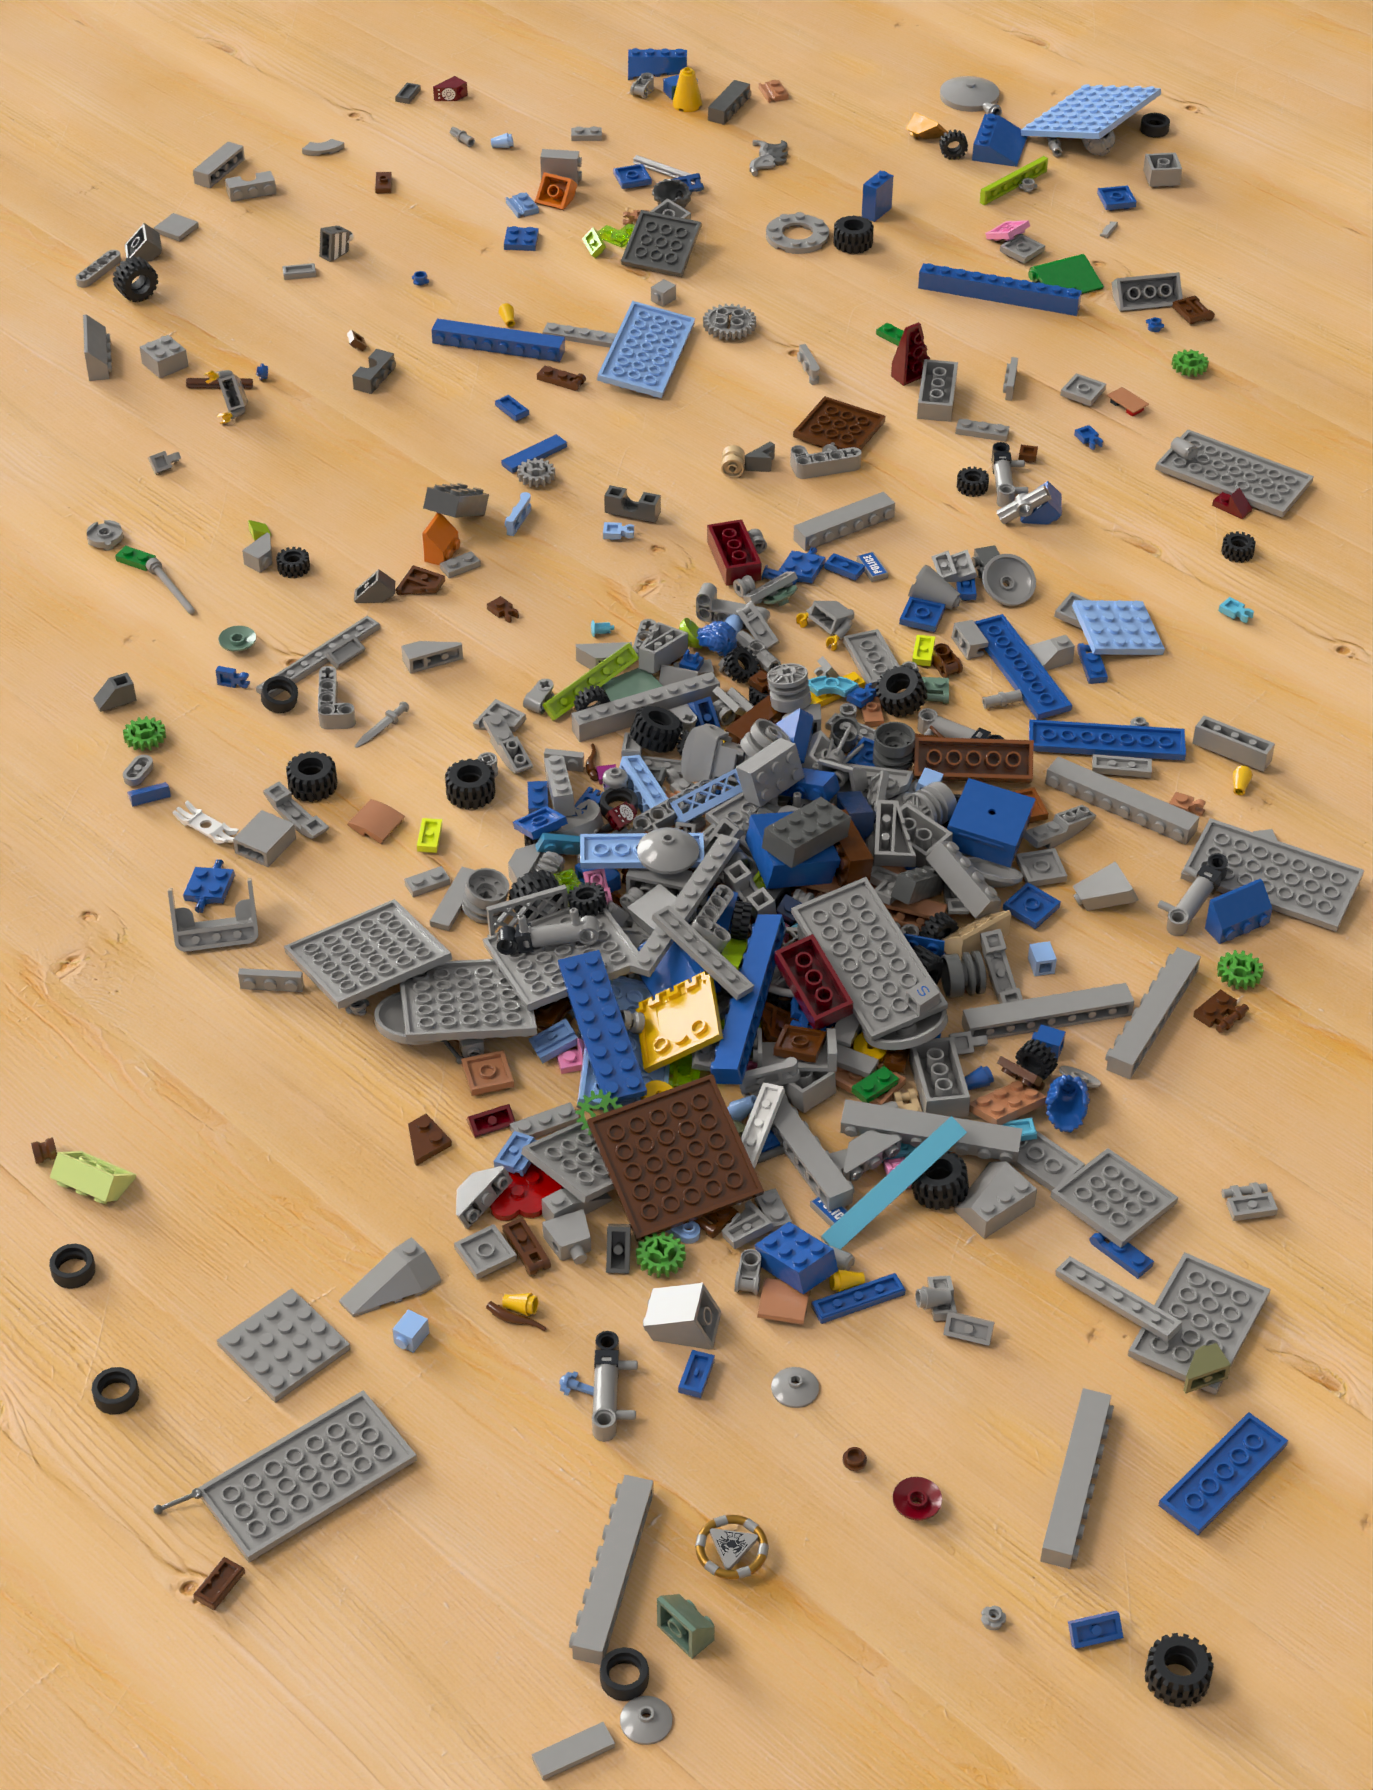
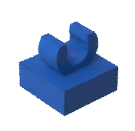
M687 649L679 663V668L699 671L704 663V657H701L698 652L695 655L690 654V651Z

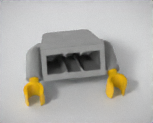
M211 370L204 374V376L207 375L209 377V380L205 381L206 383L218 380L228 408V412L217 415V417L222 416L223 418L220 424L228 423L231 419L245 413L248 399L241 379L230 370L217 372Z
M814 601L813 605L806 610V613L797 614L796 622L797 624L800 623L801 628H804L808 625L807 619L810 618L829 634H834V636L827 637L826 648L832 644L831 651H835L838 639L841 640L853 624L852 619H854L855 614L852 609H847L838 601Z

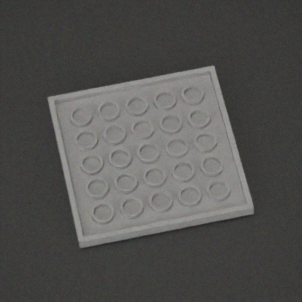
M395 899L284 946L285 953L338 1009L348 1007L354 1002L366 999L370 995L384 991L393 985L405 982L409 978L423 974L434 967L441 966L452 960L451 952Z
M567 907L527 923H531V926L535 927L572 922L570 908ZM603 908L604 911L602 913L598 911L599 915L595 916L592 914L599 921V939L592 945L575 942L535 947L534 952L519 954L517 946L515 953L503 955L497 950V934L483 939L485 948L527 1011L538 1009L541 1006L568 997L558 966L559 959L599 950L609 980L617 979L622 975L630 973V964L639 951L607 908Z
M493 959L448 961L441 966L434 967L423 974H418L407 979L405 982L399 983L406 1042H439L443 1040L528 1037L537 1035L534 1010L527 1011Z

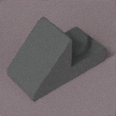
M768 442L746 454L744 469L746 471L770 472L772 460L775 459V444Z

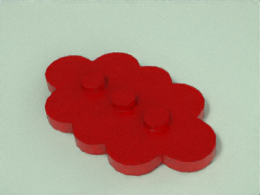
M532 1163L524 1176H520L518 1172H508L513 1181L490 1205L491 1213L500 1221L512 1220L519 1214L526 1218L538 1217L542 1214V1198L565 1188Z

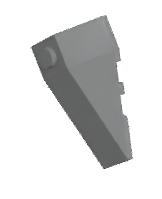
M411 1237L386 1255L339 1300V1303L355 1317L380 1309L381 1305L392 1301L395 1303L401 1302L402 1298L413 1294L415 1296L422 1295L441 1283V1278L427 1252Z

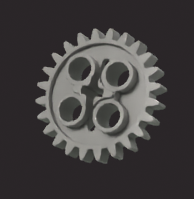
M719 304L718 308L713 306V310L708 309V313L705 312V316H703V328H705V331H708L709 335L713 334V337L719 336V339L723 337L726 340L729 338L735 340V337L741 339V336L747 337V334H752L756 327L754 312H751V309L746 310V306L740 308L739 304L737 306L725 304L723 307ZM729 315H732L730 329H728Z

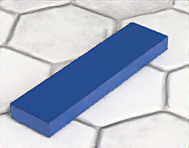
M556 434L501 460L502 466L511 473H514L518 470V465H521L522 461L527 462V459L533 461L534 458L537 460L546 458L566 448L567 442Z
M896 1273L812 1301L811 1307L820 1323L823 1324L903 1296L906 1290Z

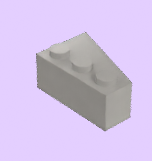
M658 622L655 630L652 629L650 637H647L639 647V668L654 674L661 670L662 664L669 665L682 657L688 649V633Z
M877 800L875 866L916 867V855L912 848L910 836L907 832L898 801Z

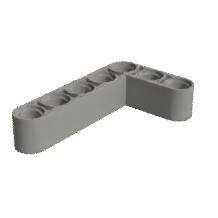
M701 780L636 816L633 820V830L642 826L645 831L651 832L659 828L675 825L674 821L678 816L670 803L712 780ZM716 785L712 786L711 793L716 794ZM696 794L695 802L705 803L706 795ZM685 802L678 804L683 814L689 811L690 804Z

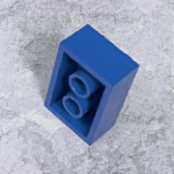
M791 1222L781 1226L755 1244V1250L761 1255V1268L802 1294H805L838 1271L834 1249Z

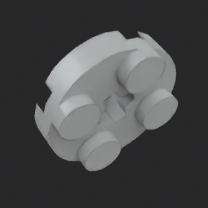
M104 520L103 524L93 523L87 529L88 544L97 548H103L106 551L112 550L124 538L121 525L111 520Z

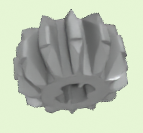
M548 851L540 858L536 871H549L558 881L564 869L565 860L559 854Z

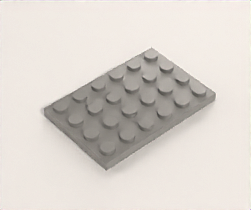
M1184 1252L1154 1305L1182 1321V1329L1169 1342H1166L1142 1327L1128 1351V1356L1185 1381L1195 1350L1204 1345L1209 1346L1217 1343L1232 1366L1271 1289ZM1223 1381L1201 1389L1216 1395Z

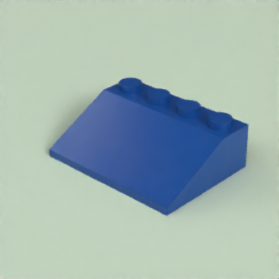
M992 113L985 114L973 144L972 161L1017 167L1028 136H1021V129L1003 117Z
M674 941L650 977L638 975L655 999V994L668 988H672L674 991V985L690 979L692 982L693 976L705 970ZM646 942L640 945L637 950L640 951ZM714 979L715 992H721V985Z

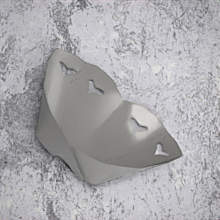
M589 799L575 807V812L578 816H566L568 824L557 831L549 833L574 836L596 834L604 825L599 805ZM588 805L587 810L581 811L582 808H585V806Z

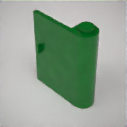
M1084 254L1033 266L1028 272L1029 279L1035 283L1040 281L1046 285H1058L1069 289L1075 288L1081 290L1082 294L1104 288Z

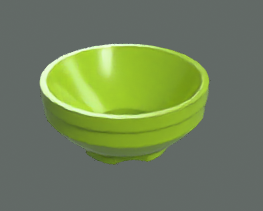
M684 618L680 622L679 630L688 633V647L702 648L699 645V639H697L699 627L689 618Z

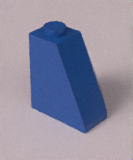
M799 708L776 723V725L789 736L792 743L796 744L800 762L803 764L812 738L813 715Z

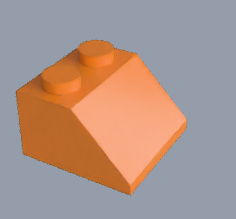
M544 172L535 203L564 210L573 200L578 184L570 178Z
M440 513L434 516L422 533L424 562L440 565L441 562L452 559L454 552L460 547L461 541L458 531Z

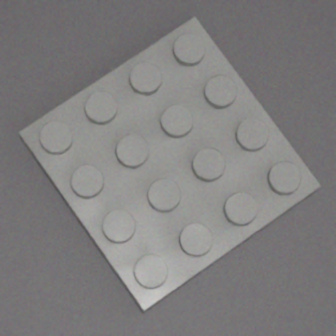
M583 1122L570 1125L522 1148L521 1154L583 1203L614 1189L592 1134L588 1135V1128L581 1130V1127L584 1125Z
M1109 1148L1053 1189L1050 1196L1120 1248L1176 1205L1178 1201L1176 1195Z
M292 1288L217 1339V1345L275 1403L351 1350L350 1343Z

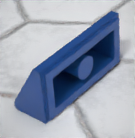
M166 782L127 792L132 807L171 797L170 788Z

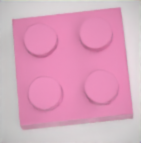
M1029 220L1006 221L985 233L986 238L994 239V241L1005 239V241L1012 240L1015 235L1024 233L1025 229L1030 227Z

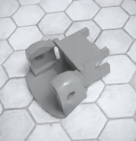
M712 724L694 727L689 732L682 752L681 772L683 778L688 782H699L704 779L714 780L743 763L746 753L740 744L732 742L729 732H725L720 727ZM734 775L728 777V780L738 782Z

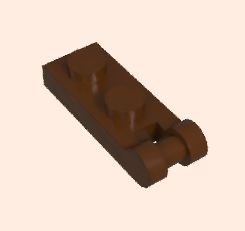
M544 366L537 373V380L577 391L586 381L584 374L579 373L576 375L552 368L551 366Z
M523 1217L502 1225L505 1236L522 1261L529 1276L537 1274V1271L540 1269L546 1270L551 1268L548 1256ZM536 1257L539 1259V1260L536 1261V1262H533V1261L531 1260V1259H534V1258H536Z

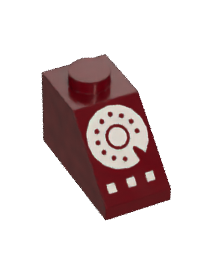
M453 76L433 86L434 100L458 101L468 96L467 82Z
M626 801L608 811L605 818L614 831L616 829L620 831L631 824L638 813L632 804L629 805Z

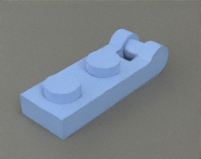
M523 492L520 494L519 503L513 507L512 513L506 518L505 527L507 535L514 536L530 513V493Z

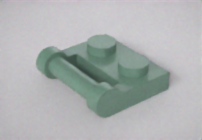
M922 677L927 688V699L925 701L949 704V678Z

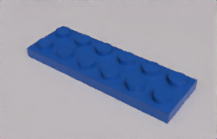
M1248 1412L1159 1500L1158 1506L1196 1535H1199L1287 1446L1288 1440Z

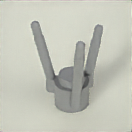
M851 725L845 731L837 749L832 750L834 739H830L827 755L824 759L846 765L864 747V744H861L846 758L844 757V752L841 749L852 728Z

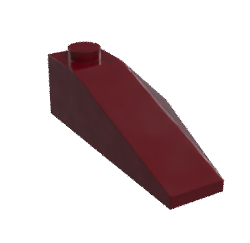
M919 322L904 329L892 361L891 377L903 386L921 379L924 359L930 360Z

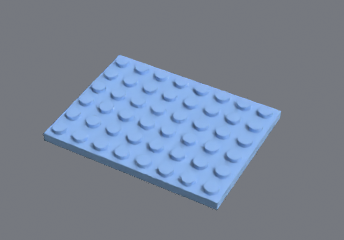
M1082 85L1080 89L1074 91L1073 94L1058 102L1056 106L1051 107L1050 110L1042 113L1040 117L1035 118L1033 122L1021 129V136L1100 139L1160 96L1161 88H1155L1154 86L1142 88L1141 86L1116 87L1115 85L1103 87V85Z

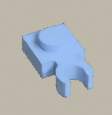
M604 522L603 539L615 540L621 539V536L634 538V525L622 526V523Z

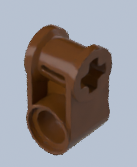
M939 643L934 646L932 664L943 678H947L954 673H962L963 665L961 660L947 644Z

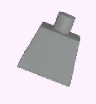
M583 1209L542 1222L543 1237L560 1260L564 1261L572 1258L575 1264H582L587 1260L586 1253L591 1251V1238Z

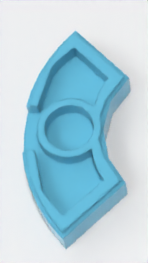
M820 676L810 679L808 686L810 691L816 696L832 693L845 698L847 694L857 689L859 684L844 677L827 678L826 676Z

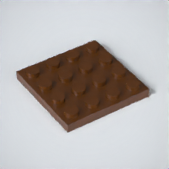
M824 396L793 431V437L822 447L834 442V446L838 450L851 447L861 450L883 425L886 416Z

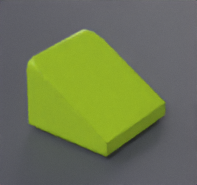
M248 520L249 531L254 540L259 539L267 532L271 536L266 524Z

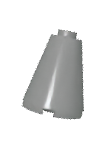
M924 565L916 576L917 580L915 584H912L908 596L946 604L945 608L950 610L954 607L957 608L962 600L960 593L930 566Z

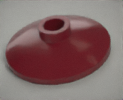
M909 1477L899 1482L893 1491V1504L896 1510L908 1519L926 1520L936 1515L940 1510L942 1494L938 1486L931 1480L923 1477Z

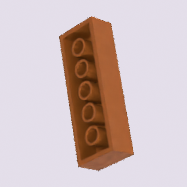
M915 737L913 780H919L926 767L942 773V781H967L970 778L980 782L1031 783L1033 780L1034 740Z

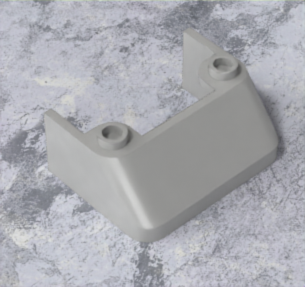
M252 878L247 879L250 899L241 900L236 904V917L194 922V916L190 909L175 907L173 888H169L168 898L174 942L177 949L187 952L254 942L258 937V924Z

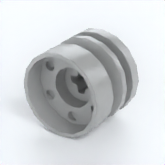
M788 663L776 666L768 672L770 700L774 710L791 713L799 708L804 709L811 703V693L808 686V671L805 666Z
M939 781L932 782L922 789L909 794L904 801V804H910L940 825L950 821L957 806L956 798L951 789Z
M481 868L470 873L462 900L464 913L471 920L487 924L486 907L506 902L509 893L507 878L501 872L490 868ZM503 911L494 912L493 917L498 919Z

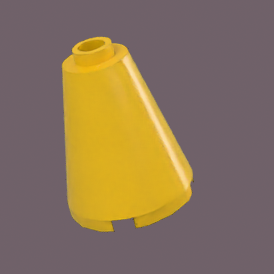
M686 67L679 74L673 98V107L678 111L680 108L683 109V112H694L699 110V106L702 107V99L695 71Z

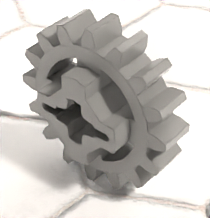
M534 458L533 461L527 459V462L522 461L521 465H518L517 477L519 482L523 481V485L529 484V487L535 485L537 488L539 485L545 486V483L550 484L551 480H554L555 468L553 464H549V460L544 462L543 458L540 460Z

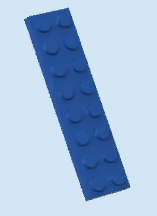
M1003 614L974 621L989 642L988 647L984 648L1014 690L1020 689L1023 702L1037 720L1072 710L1070 701Z
M1029 719V740H1034L1033 751L1095 754L1169 760H1185L1186 757L1185 729Z
M596 950L559 959L558 966L599 1090L602 1089L603 1095L610 1091L611 1099L618 1097L615 1103L647 1095V1089L600 951Z

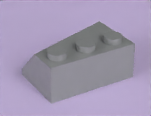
M1007 1161L989 1162L968 1189V1195L964 1196L965 1200L958 1202L954 1211L985 1239L1035 1206L1037 1189Z

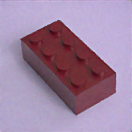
M743 520L707 525V543L725 585H733L735 580L742 579L746 575L751 576L754 581H760L762 563Z
M813 934L775 951V964L813 1029L820 1030L853 1014V1001Z

